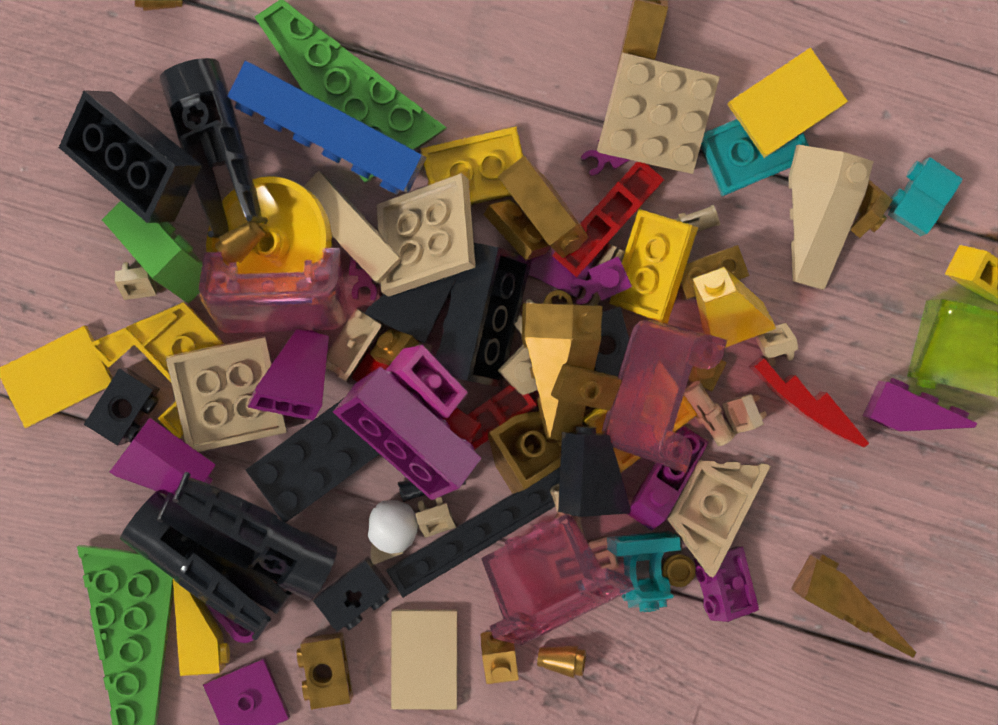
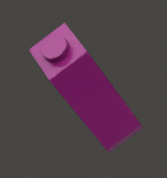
M296 329L256 386L248 402V408L314 420L323 404L329 336L318 334L313 330Z
M149 418L109 472L116 477L168 495V493L175 494L184 472H189L191 474L190 478L211 484L213 479L208 475L215 467V464Z

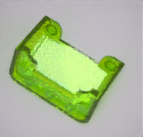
M946 299L926 301L907 377L917 379L916 385L936 390L937 384L998 398V312Z

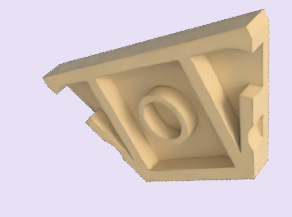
M698 461L667 520L708 576L713 578L716 575L771 466L767 464H759V466L740 465L739 462L718 464L715 461Z

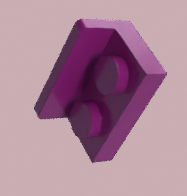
M736 546L727 551L713 578L708 576L697 559L694 558L696 566L695 575L701 585L704 597V609L711 621L729 622L759 610L743 546Z

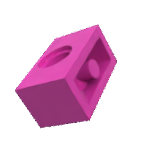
M423 345L403 348L386 369L399 379V384L409 393L420 397L430 412L441 418L449 417L468 393Z

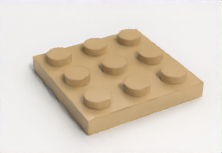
M622 52L597 151L611 156L693 174L720 76Z
M462 173L377 204L378 232L384 237L383 240L403 259L381 282V292L388 297L476 267L469 181Z
M265 335L166 356L185 442L197 452L287 433L283 414L248 408V402L256 386L272 365Z

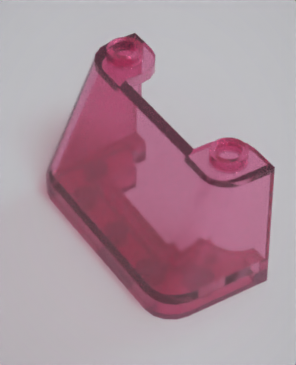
M323 248V257L318 262L312 264V260H305L304 272L238 274L237 263H230L229 266L223 262L221 252H204L199 282L201 302L215 326L224 333L336 329L342 326L347 318V300L340 248Z
M643 320L637 323L632 330L618 378L622 380L611 410L607 411L602 427V434L610 435L613 448L687 473L692 457V446L686 437L672 432L692 366L702 369L715 367L723 357L727 340L654 320Z

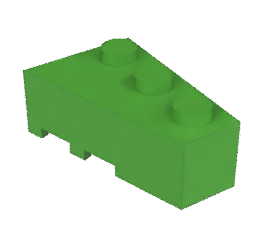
M122 201L102 219L151 278L189 304L216 277L192 251L194 249L192 245L181 235L177 236L174 233L176 228L171 222L146 223Z

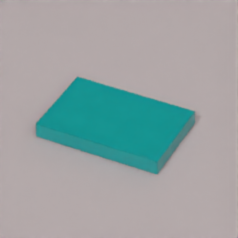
M735 119L705 132L701 149L721 197L791 168L796 146H809L803 132L764 158L738 119Z

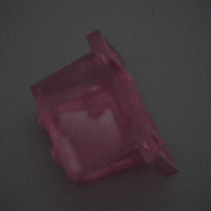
M567 514L551 522L544 521L535 525L532 528V532L524 536H515L508 539L504 543L505 546L481 558L503 616V620L489 626L493 638L518 645H524L634 590L629 576L606 567L602 569L576 521Z

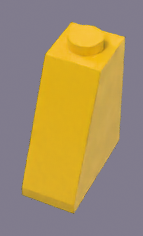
M725 267L693 278L702 329L714 352L776 329L775 323L763 301Z

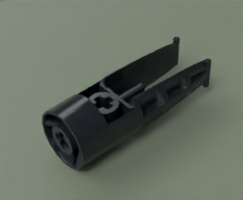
M212 58L193 59L166 69L160 75V82L180 148L202 165L195 178L194 186L212 230L208 232V236L219 238L229 232L224 207L213 167L225 164L227 165L246 220L248 222L266 224L268 218L261 215L257 189L254 185L249 166V157L246 155L240 134L241 129L231 99L227 97L229 92L219 61Z
M184 472L175 494L168 493L156 519L158 523L166 522L181 534L246 570L250 568L276 581L278 586L307 601L316 596L325 583L335 562L337 546L308 531L302 532L277 519V515L247 500L203 481L190 478L191 474Z
M156 491L130 520L122 532L120 540L146 560L155 564L195 597L234 623L254 633L252 639L257 640L272 619L256 603L278 614L292 593L288 590L284 592L272 579L250 568L246 570L181 534L166 522L158 523L156 519L167 496Z

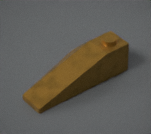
M523 303L522 341L524 348H528L532 367H529L531 378L536 380L539 393L537 402L546 438L562 439V432H576V426L582 425L586 406L557 400L551 396V392L562 364L594 371L601 341L602 306Z
M586 406L584 416L595 408ZM540 411L516 415L487 433L495 467L512 494L527 489L560 467L562 439L546 438Z
M823 554L820 559L809 555L791 588L806 601L841 620L844 619L865 633L873 634L880 641L914 658L917 652L845 574L837 570L840 565L838 562Z

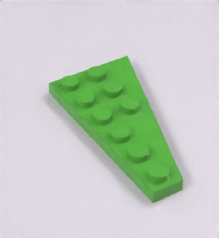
M279 0L254 16L304 92L413 150H417L447 130V127L426 113L419 105L412 102L398 91L396 87L343 48L341 44L320 30L313 22L286 1ZM371 174L370 177H369V179H366V178H364V177H362V176H360V177H361V179L363 180V182L366 184L367 182H369L370 180H372V179L375 178L376 176H374V175Z
M79 545L77 550L79 558L82 560L83 580L85 588L88 590L91 605L89 610L99 660H102L105 675L103 680L105 690H108L112 724L157 725L174 591L173 578L137 552Z

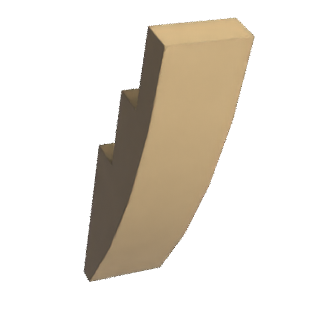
M318 171L304 187L317 197L325 209L330 222L332 236L375 282L381 283L403 259L383 240L384 237L364 218L365 216L321 171Z

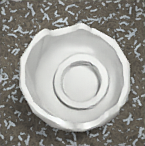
M398 500L382 501L377 504L369 517V540L379 550L390 554L403 552L412 545L417 534L418 522L410 505Z

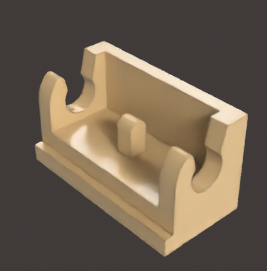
M356 308L327 353L326 369L333 371L344 381H349L384 325Z

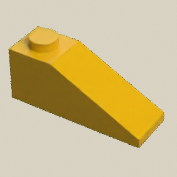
M959 245L945 275L968 290L998 305V258L988 251Z
M173 579L180 676L220 673L225 668V663H229L230 660L229 644L224 643L223 633L206 604L177 584Z

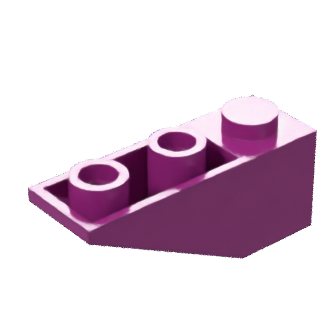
M891 378L889 382L878 381L862 415L882 426L900 432L975 428L977 425L976 422L967 419L970 413L952 405L949 410L938 405V398L925 392H921L919 396L908 391L910 387L908 384Z
M684 425L679 428L630 502V514L627 515L651 531L664 522L709 442Z

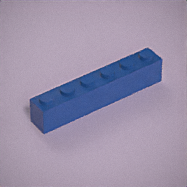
M244 61L227 97L236 101L234 108L251 117L254 112H257L266 117L263 122L265 125L279 132L282 131L283 127L294 132L292 139L309 148L312 143L324 148L321 153L323 156L336 163H340L341 159L352 163L351 171L366 179H369L371 174L382 180L380 186L398 195L400 190L409 193L427 159L426 156L248 61Z

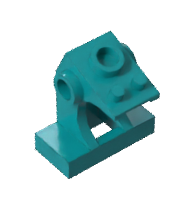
M670 531L607 537V550L617 557L623 556L624 581L620 584V591L623 601L628 603V608L639 607L640 613L668 607L667 601L674 597L670 593L668 577H662L661 560L664 552L681 550L680 537ZM649 560V578L637 579L636 562Z

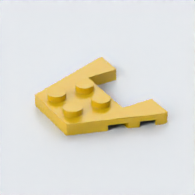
M184 301L94 340L88 347L109 368L135 345L171 382L166 356L225 343ZM175 401L158 419L173 435L180 439L184 433Z

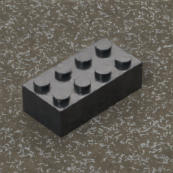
M83 91L58 147L146 223L175 221L202 166L111 91Z
M474 243L476 267L457 273L455 283L451 289L448 314L443 323L444 331L440 348L436 353L435 359L454 378L502 388L504 377L498 370L509 358L516 329L514 324L518 320L532 259L525 260L521 255L495 246Z
M343 399L245 470L285 523L379 455L375 449L333 413Z

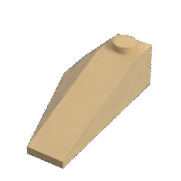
M804 145L796 146L788 177L789 189H792L793 208L790 209V220H793L794 240L791 242L793 282L821 290L825 289L866 193L873 161L841 151Z

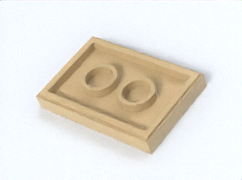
M392 609L391 709L457 710V609Z

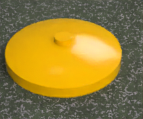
M267 176L253 179L257 189L261 215L268 218L266 224L259 223L266 232V235L262 237L241 263L236 262L231 266L215 248V244L220 239L211 238L207 233L206 254L209 268L216 275L214 280L227 296L247 307L261 310H276L300 301L318 284L329 262L332 233L326 211L312 192L291 180ZM234 189L222 201L229 232L248 222Z

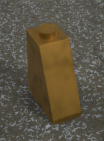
M632 0L619 63L622 52L655 60L668 10V0Z
M525 156L521 157L498 176L549 246L562 258L577 251L581 244L589 238L551 182Z

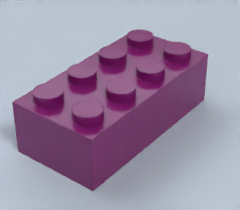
M379 367L357 382L333 411L336 416L431 500L459 489L481 460V457L474 451L471 443L459 438L449 429V424L443 418L435 416L430 412L420 397L409 393L399 384V379L392 372L384 370L382 367Z

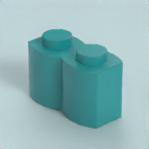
M931 157L922 162L917 160L912 165L906 175L910 180L904 190L899 188L891 197L893 200L890 204L892 208L888 213V216L919 236L928 234L963 180V178Z

